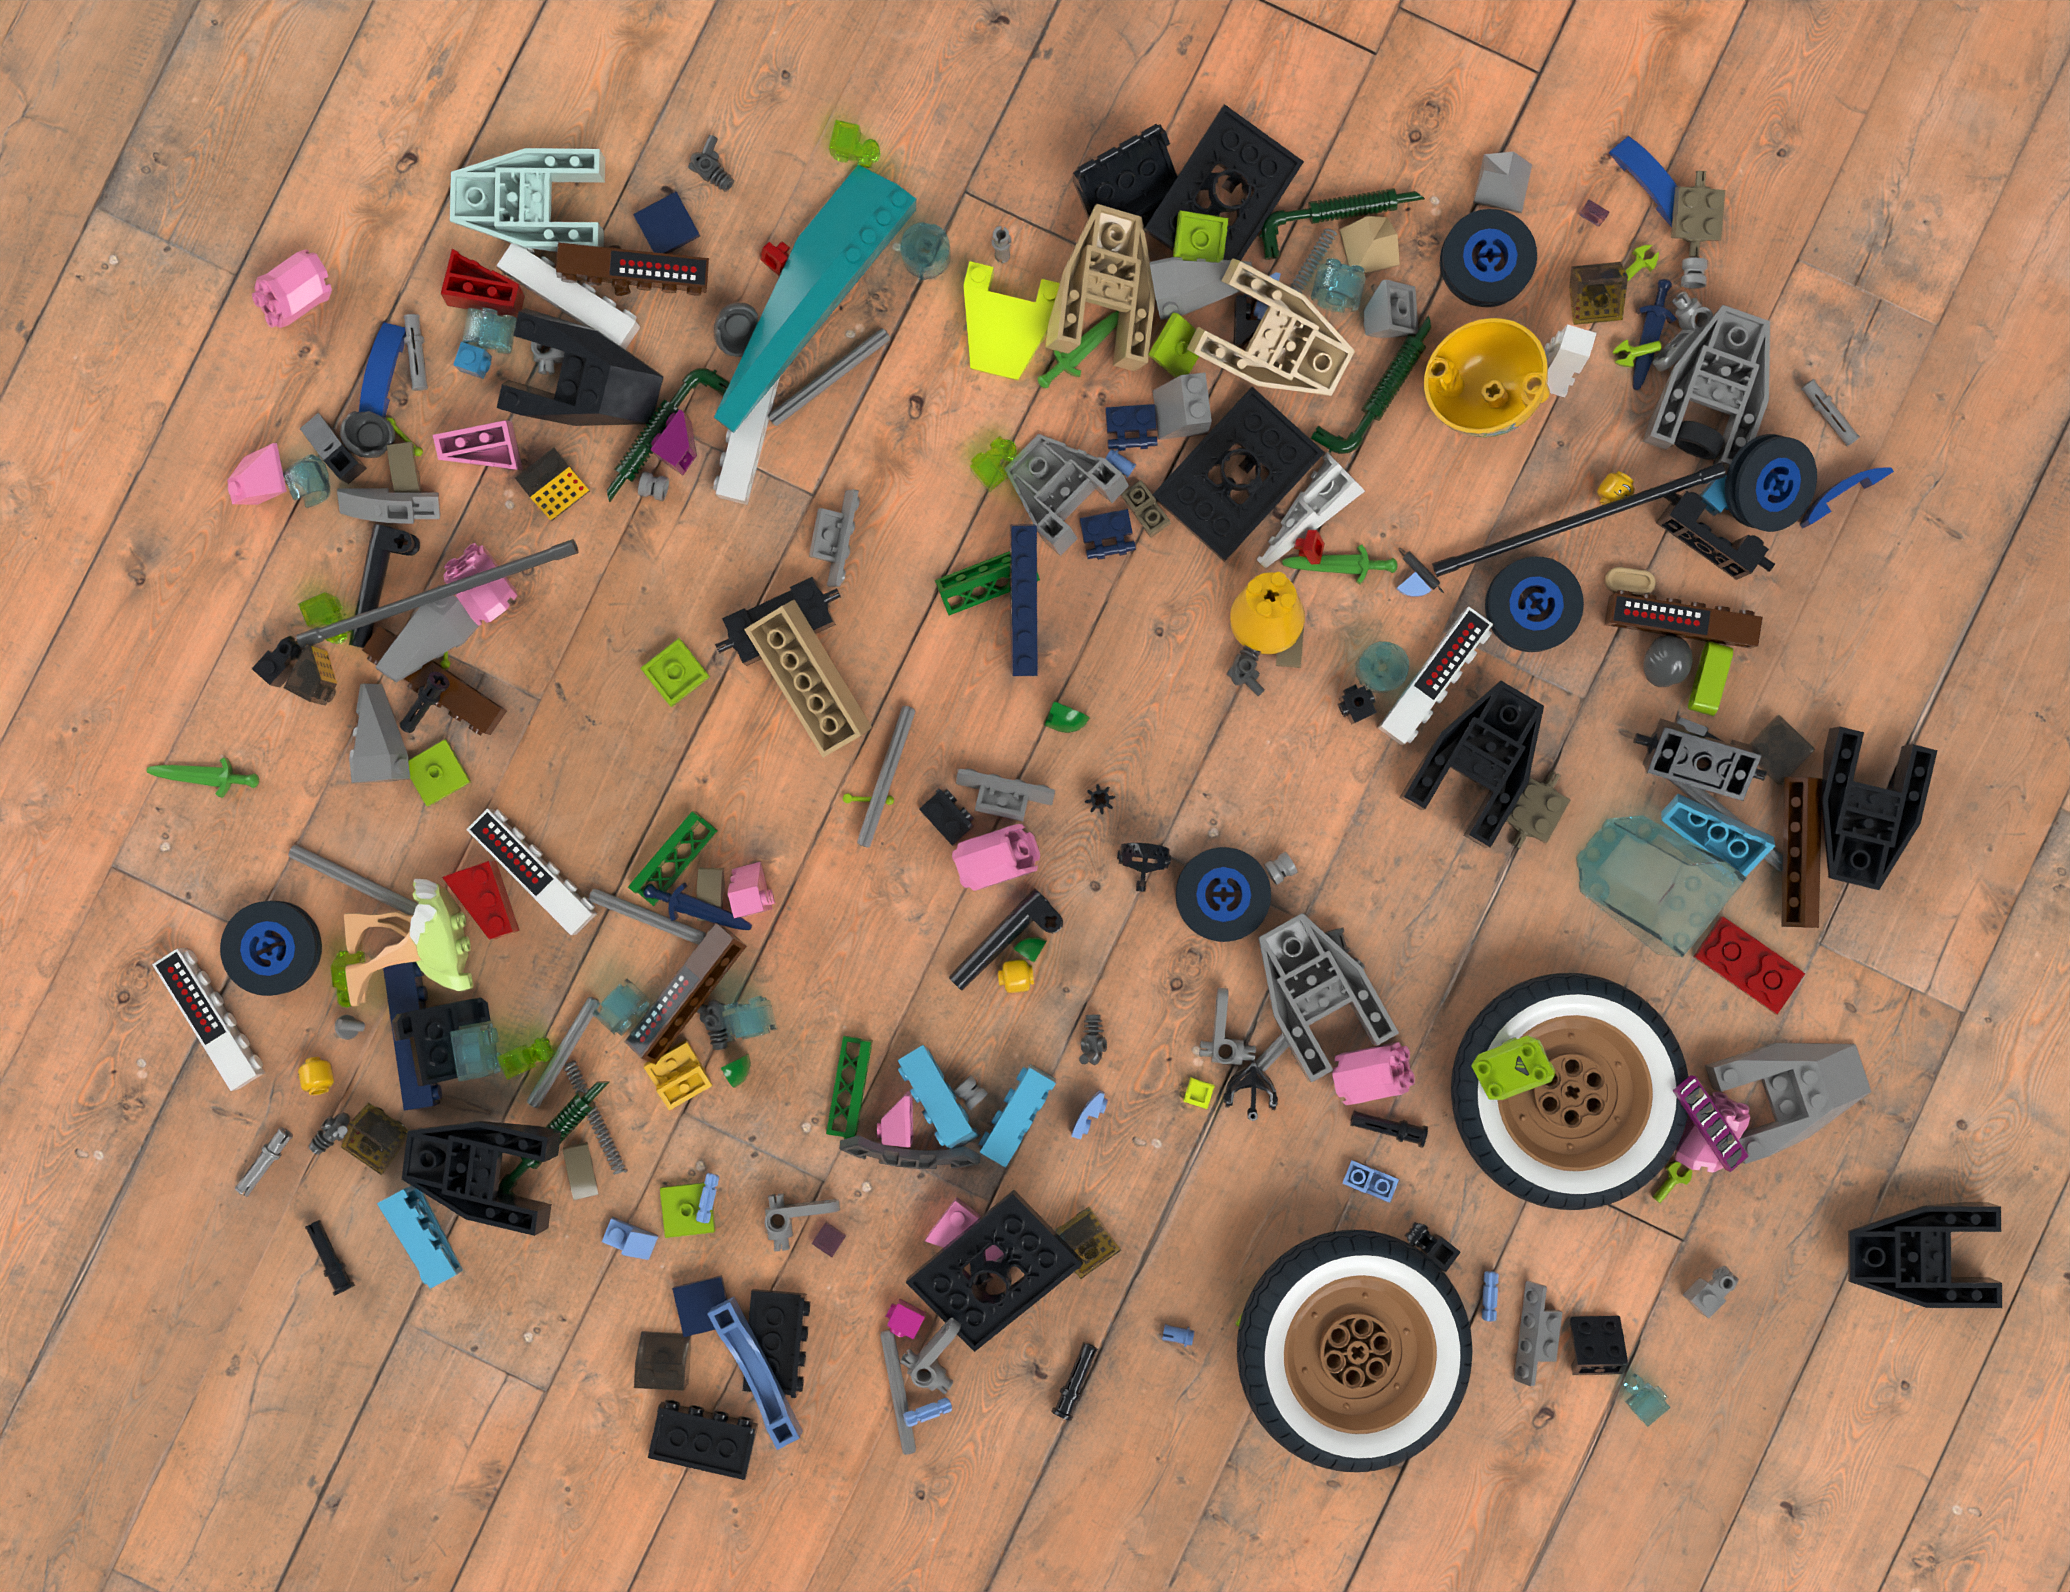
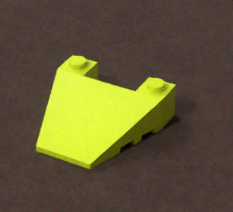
M969 261L964 281V297L970 368L1018 381L1038 347L1047 336L1048 324L1060 283L1041 279L1036 302L991 292L994 268Z

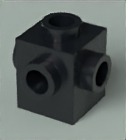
M1355 684L1343 690L1344 695L1339 698L1341 703L1338 704V707L1343 717H1348L1351 725L1377 713L1373 705L1376 700L1370 689L1366 690L1365 686L1358 688ZM1354 700L1359 702V707L1354 704Z

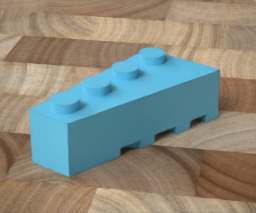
M1677 794L1661 811V820L1740 882L1775 847L1773 836L1680 794Z
M922 1045L898 1060L901 1066L898 1068V1071L905 1082L907 1080L910 1081L913 1087L910 1092L917 1103L921 1101L925 1110L922 1113L929 1124L933 1123L937 1132L934 1134L941 1146L946 1145L950 1149L963 1147L980 1136L977 1129H973L969 1125L968 1114L960 1103L957 1104L956 1094L948 1082L945 1083L943 1079L945 1078L944 1074L926 1046Z
M1032 1064L1028 1068L1023 1066L1016 1080L1020 1081L1015 1090L1010 1088L1004 1099L1007 1105L1003 1111L998 1110L991 1121L994 1124L993 1129L990 1133L985 1131L978 1143L982 1146L980 1149L981 1154L1005 1168L1021 1143L1024 1133L1028 1131L1036 1117L1035 1114L1045 1103L1049 1090L1052 1091L1056 1084V1078Z
M409 1186L377 1203L417 1267L421 1280L430 1289L463 1271L424 1193L413 1186Z

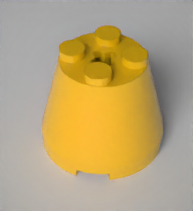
M1267 572L1253 578L1234 600L1230 614V625L1236 639L1243 646L1246 645L1251 649L1261 651V654H1276L1293 646L1302 633L1305 623L1303 604L1293 583L1282 572Z

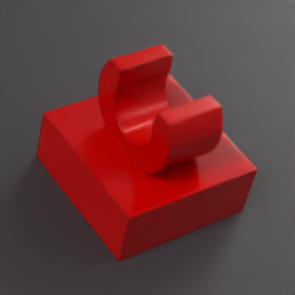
M783 241L777 247L768 242L762 249L760 260L779 276L787 262V251L790 247Z
M1307 530L1306 538L1296 539L1294 548L1300 549L1298 555L1307 557L1310 564H1320L1325 543L1317 530Z

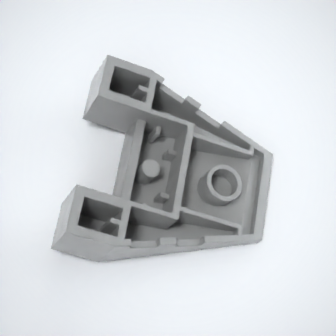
M1038 434L1004 468L1033 524L1037 525V532L1043 541L1060 556L1078 539L1064 520L1095 489L1113 503L1129 487L1124 475L1106 459L1094 457L1080 449H1073L1062 442Z

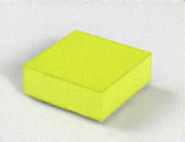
M1190 1077L1183 1102L1207 1109L1215 1085Z

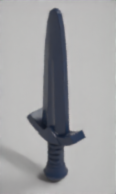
M1668 279L1658 281V292L1654 305L1644 306L1636 310L1638 315L1647 312L1639 346L1659 341L1665 320L1669 324L1677 320L1669 310L1663 308L1667 293L1672 287V283ZM1655 352L1636 358L1633 375L1634 390H1639L1643 385Z
M685 882L672 895L656 889L652 884H648L644 888L643 894L645 898H655L669 903L668 910L671 921L676 920L679 917L677 912L730 928L739 930H751L752 924L741 917L734 918L733 913L682 893V890L688 887Z

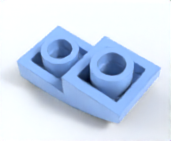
M1099 1090L1084 1106L1075 1122L1071 1137L1081 1139L1083 1134L1087 1135L1091 1120L1087 1119L1088 1116L1098 1118L1099 1112L1104 1114L1108 1099L1104 1098L1105 1093Z
M1351 1160L1342 1184L1390 1203L1400 1179Z

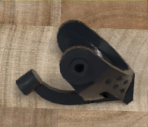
M1149 843L1121 844L1120 850H1118V864L1141 872L1140 880L1136 882V891L1146 892V873L1168 869L1171 863L1170 849ZM1139 857L1143 858L1142 862L1132 861V858ZM1148 859H1157V863H1150Z
M1251 1061L1250 1066L1236 1072L1227 1083L1226 1093H1224L1225 1108L1233 1106L1235 1092L1239 1089L1251 1088V1103L1247 1114L1249 1120L1255 1121L1258 1118L1256 1109V1088L1269 1094V1108L1273 1111L1276 1110L1278 1105L1276 1089L1269 1076L1258 1068L1256 1061Z

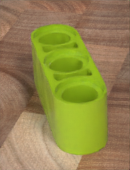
M1710 641L1706 642L1690 694L1689 710L1715 716L1720 705L1733 657L1732 647Z

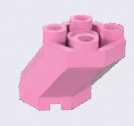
M305 249L295 253L267 274L257 277L255 283L256 292L252 293V298L255 305L260 307L265 314L269 327L277 326L282 328L290 325L318 304L328 301L332 289L330 284H325L324 279L328 277L327 270L317 254L309 253V250Z
M473 543L464 550V554L458 559L453 558L446 563L444 568L447 571L444 574V581L448 584L497 567L498 564L483 545L477 546ZM507 577L455 595L473 621L479 626L482 625V620L486 623L491 622L506 611L510 606L507 601L510 597L515 600L517 591Z
M1016 824L958 843L957 849L952 852V858L956 864L961 885L964 888L970 887L973 891L1037 871L1038 865L1035 866V861L1040 859V852L1034 835L1031 832L1025 833L1022 830L1025 828L1022 824Z
M1399 1042L1336 1055L1334 1062L1339 1061L1338 1067H1333L1332 1072L1336 1094L1346 1099L1342 1101L1345 1105H1352L1402 1095L1408 1092L1409 1086H1413L1415 1083V1076L1409 1065L1410 1052L1408 1047L1401 1046Z
M1713 1092L1712 1096L1709 1095V1097L1739 1140L1749 1124V1106L1729 1099L1724 1093ZM1689 1116L1682 1137L1674 1151L1675 1160L1693 1170H1700L1701 1166L1708 1167L1707 1172H1716L1724 1168Z

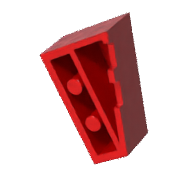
M451 250L441 290V295L447 306L517 319L518 312L522 310L525 298L520 285L494 270L491 271L481 266L479 262L464 257L458 251Z
M487 861L442 877L489 940L498 939L520 931L496 861Z

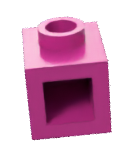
M899 1299L897 1305L891 1304L885 1316L889 1318L887 1326L891 1328L890 1331L899 1337L905 1335L914 1340L926 1312Z

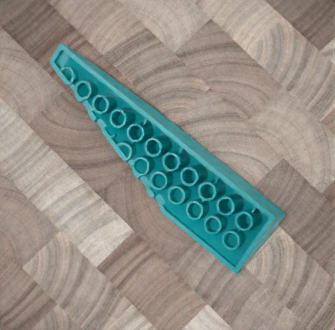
M860 165L856 166L797 238L714 415L718 422L733 433L739 428L914 214L917 200L898 184Z

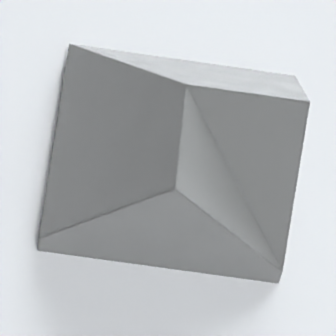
M1515 152L1484 154L1473 203L1522 213L1532 164Z

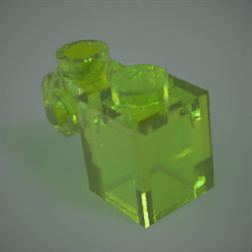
M835 120L829 145L830 154L835 160L840 162L856 160L858 165L871 168L872 163L879 160L881 152L878 143L873 139L866 140L863 145L859 143L862 134L860 125Z
M1001 436L990 444L991 450H988L985 454L980 452L971 460L970 471L989 493L1008 478L1007 471L1000 464L1001 460L1012 461L1017 454L1015 443L1008 439L1004 440Z
M327 592L298 603L308 627L317 628L341 621L343 618L340 613L342 606L339 599ZM351 631L325 640L334 644H342Z
M339 951L330 966L332 985L337 988V1001L344 1008L351 1006L345 968L347 965L364 963V952L349 955L348 951Z
M537 1038L534 1040L535 1043L531 1044V1047H527V1044L498 1056L497 1059L506 1079H511L537 1067L535 1064L537 1061H543L544 1063L549 1061L552 1055L555 1054L554 1049L551 1048L552 1045L549 1044V1038Z

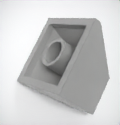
M1390 280L1381 281L1364 310L1365 335L1376 338L1415 336L1418 332L1415 286Z

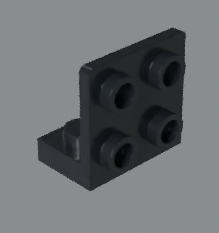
M938 788L936 790L937 793L919 810L953 846L974 827L971 823L974 818L964 807L959 810L954 804L958 800L948 789L942 791Z
M1620 1316L1571 1317L1570 1326L1575 1351V1359L1571 1365L1572 1375L1623 1374L1628 1365Z

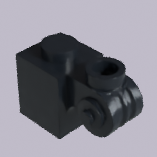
M288 636L279 642L273 652L268 650L252 667V670L269 685L280 688L296 671L290 662L300 659L305 648H301L294 637Z
M1414 1222L1409 1232L1404 1235L1407 1238L1406 1240L1412 1246L1421 1248L1422 1252L1431 1258L1442 1271L1447 1272L1461 1252L1442 1236L1435 1233L1431 1236L1425 1224L1422 1225L1421 1223Z

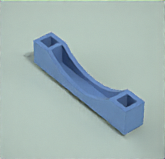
M735 1297L712 1307L708 1312V1316L719 1337L725 1343L745 1376L759 1407L765 1427L776 1449L778 1450L800 1438L803 1430Z

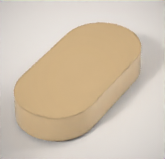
M1615 567L1609 570L1604 578L1605 586L1608 590L1615 593L1618 590L1630 591L1632 595L1637 596L1651 593L1656 585L1655 578L1650 572L1631 568Z

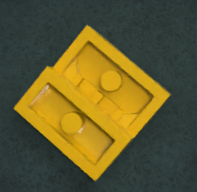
M687 1039L667 1050L656 1065L650 1062L644 1064V1069L655 1084L657 1093L669 1111L712 1086L704 1067Z

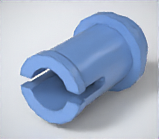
M1111 449L1105 458L1127 478L1136 466L1135 463L1120 455L1118 450L1114 451Z
M1165 1324L1162 1340L1184 1344V1347H1187V1345L1192 1346L1194 1331L1190 1330V1327L1184 1329Z

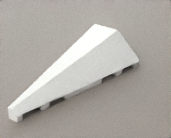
M1328 452L1323 456L1324 463L1319 471L1312 473V481L1306 491L1299 493L1281 521L1282 528L1276 537L1272 536L1268 541L1270 546L1264 556L1257 558V561L1265 569L1295 546L1296 539L1306 538L1307 530H1316L1365 492Z

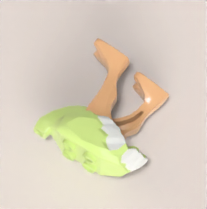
M414 879L413 886L415 891L412 895L414 900L418 902L414 915H408L400 911L381 915L363 913L344 914L346 945L349 955L363 951L366 932L370 927L391 928L405 937L400 943L386 946L370 962L346 966L347 987L352 1007L359 1006L360 1003H366L369 980L374 972L401 963L416 962L427 977L444 987L457 991L473 988L471 973L463 972L468 958V951L471 950L469 937H465L463 927H466V918L445 888L427 879Z

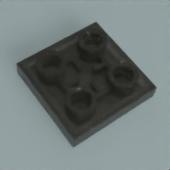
M1776 715L1749 743V745L1756 746L1762 755L1758 766L1762 770L1767 771V775L1778 785H1782L1784 777H1789L1815 750L1780 715Z

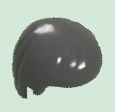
M736 302L725 306L717 315L714 323V339L719 349L725 354L735 357L743 356L758 324V314L755 308L747 303Z
M353 411L343 419L340 427V436L343 444L353 454L364 458H378L387 451V445L394 443L395 430L387 419L371 411Z
M1665 635L1656 638L1646 651L1643 669L1647 680L1657 687H1669L1673 684L1681 683L1691 670L1693 662L1692 650L1684 639L1676 635Z

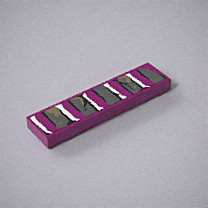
M1690 1075L1673 1090L1726 1171H1733L1749 1157L1696 1076Z

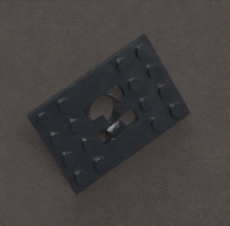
M1224 104L1143 230L1174 251L1179 211L1219 217L1222 212L1231 213L1237 210V218L1232 226L1228 225L1223 260L1236 259L1241 261L1262 229L1266 218L1272 213L1304 161ZM1215 166H1220L1224 169L1220 173H1211ZM1228 175L1222 188L1231 194L1236 186L1240 183L1242 184L1244 198L1241 199L1240 205H1225L1218 199L1217 194H1214L1219 177ZM1201 190H1208L1211 204L1207 209L1201 207L1195 201L1197 194Z
M1251 387L1152 495L1156 501L1225 562L1325 452L1254 387ZM1234 445H1239L1242 447L1239 449L1229 451ZM1234 455H1245L1244 460L1238 466L1247 474L1256 466V478L1251 479L1249 484L1237 485L1233 478L1225 476V462L1229 461L1230 457ZM1261 465L1269 473V476L1263 482L1260 477ZM1214 466L1220 467L1221 484H1215L1208 477V473ZM1232 490H1246L1249 497L1243 504H1237L1231 499L1229 494Z
M1013 1190L911 1274L905 1283L945 1323L950 1318H954L961 1323L957 1335L975 1352L1083 1265L1084 1260ZM992 1245L997 1246L1004 1253L996 1261H986L985 1250ZM969 1263L971 1275L964 1269ZM1015 1266L1024 1273V1276L1011 1285L1010 1270L1011 1267ZM989 1273L996 1274L1002 1278L1006 1285L1005 1291L994 1295L988 1294L985 1291L988 1282L993 1279Z

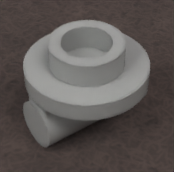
M343 1015L335 1022V1031L344 1040L356 1037L358 1032H362L365 1028L364 1022L357 1021L350 1015Z

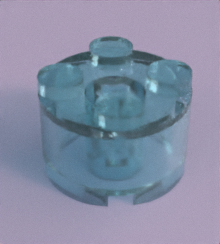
M923 222L916 223L905 231L900 250L906 269L921 280L932 279L941 275L951 261L949 239L944 230L935 224ZM925 248L927 251L930 250V252L926 254L925 252L922 253L921 250Z
M1327 259L1325 264L1318 267L1311 293L1312 301L1316 298L1318 306L1334 312L1344 313L1345 308H1352L1351 312L1358 310L1366 282L1365 269L1358 265L1349 266L1341 264L1337 259Z
M468 308L462 342L486 351L490 349L496 350L495 353L511 354L517 318L510 315L497 316V311L489 308H482V311Z
M1376 642L1359 655L1355 664L1356 676L1360 684L1365 686L1367 690L1370 689L1373 693L1390 692L1406 680L1409 670L1408 656L1399 645L1390 642ZM1379 663L1387 665L1385 672L1378 670Z
M628 978L624 980L625 987L619 984L602 1001L600 1013L595 1010L592 1014L613 1035L618 1033L622 1036L632 1026L631 1020L635 1016L640 1018L649 1009V998Z
M758 996L748 999L749 1004L742 1005L736 1002L725 1005V1011L722 1012L728 1041L735 1042L740 1037L745 1040L770 1033L769 1028L773 1031L778 1030L771 1000Z

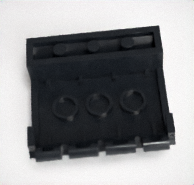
M1154 124L1142 131L1141 135L1138 136L1136 134L1120 143L1118 148L1113 147L1097 156L1096 160L1091 159L1077 167V170L1073 172V183L1088 219L1095 205L1099 204L1142 217L1143 227L1146 226L1177 177L1166 147L1170 145V141L1161 124Z

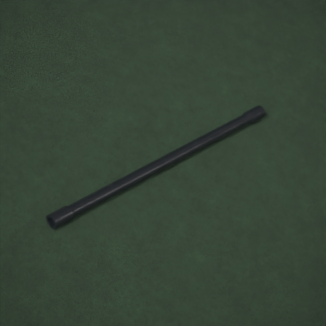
M1722 463L1709 466L1685 477L1476 550L1432 563L1436 577L1457 571L1461 567L1700 484L1726 477L1725 469Z

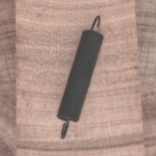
M1400 551L1404 556L1402 559L1417 572L1433 590L1438 587L1444 593L1438 586L1440 581L1410 551L1405 555Z

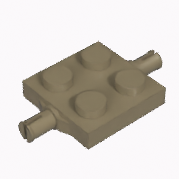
M1696 171L1695 186L1675 188L1671 238L1690 242L1689 257L1692 258L1700 257V242L1721 241L1725 190L1711 189L1705 186L1707 171Z
M1551 771L1545 783L1537 782L1529 777L1526 788L1506 820L1508 824L1518 831L1511 845L1521 849L1526 837L1536 838L1545 844L1548 842L1570 802L1569 798L1559 794L1554 789L1559 777H1561L1560 774L1557 773L1555 775L1556 772Z

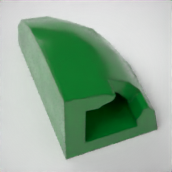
M1054 701L1045 726L1059 732L1071 733L1083 728L1090 717Z
M1028 937L1020 941L1013 949L1030 961L1035 962L1047 940L1040 937Z
M749 1054L721 1067L726 1079L733 1088L743 1083L749 1074L751 1066Z

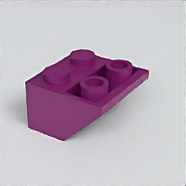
M679 409L677 413L670 415L666 422L667 427L663 433H658L651 443L653 446L651 451L661 461L683 476L697 457L692 422Z

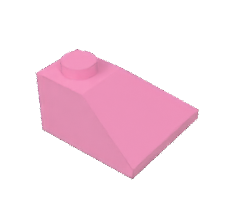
M272 443L245 456L227 480L232 504L258 505L287 492L277 443Z
M907 1091L883 1116L881 1123H877V1138H882L883 1145L911 1147L913 1143V1096L910 1091Z

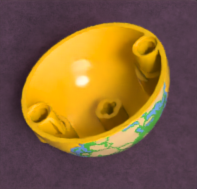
M1488 318L1467 323L1446 336L1431 355L1424 376V390L1427 402L1437 418L1450 429L1460 434L1487 438L1509 433L1525 423L1534 414L1539 405L1546 401L1550 395V389L1547 384L1548 364L1545 351L1534 333L1515 321ZM1445 370L1442 375L1436 376L1438 372Z

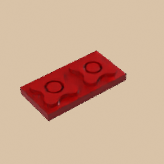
M1722 916L1693 956L1774 1014L1780 1012L1805 975L1803 971Z

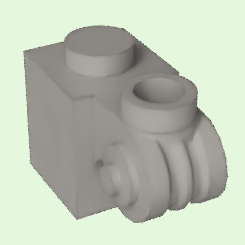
M1726 1266L1715 1269L1712 1275L1713 1279L1709 1282L1699 1278L1683 1294L1707 1318H1710L1726 1302L1724 1297L1734 1290L1739 1279Z

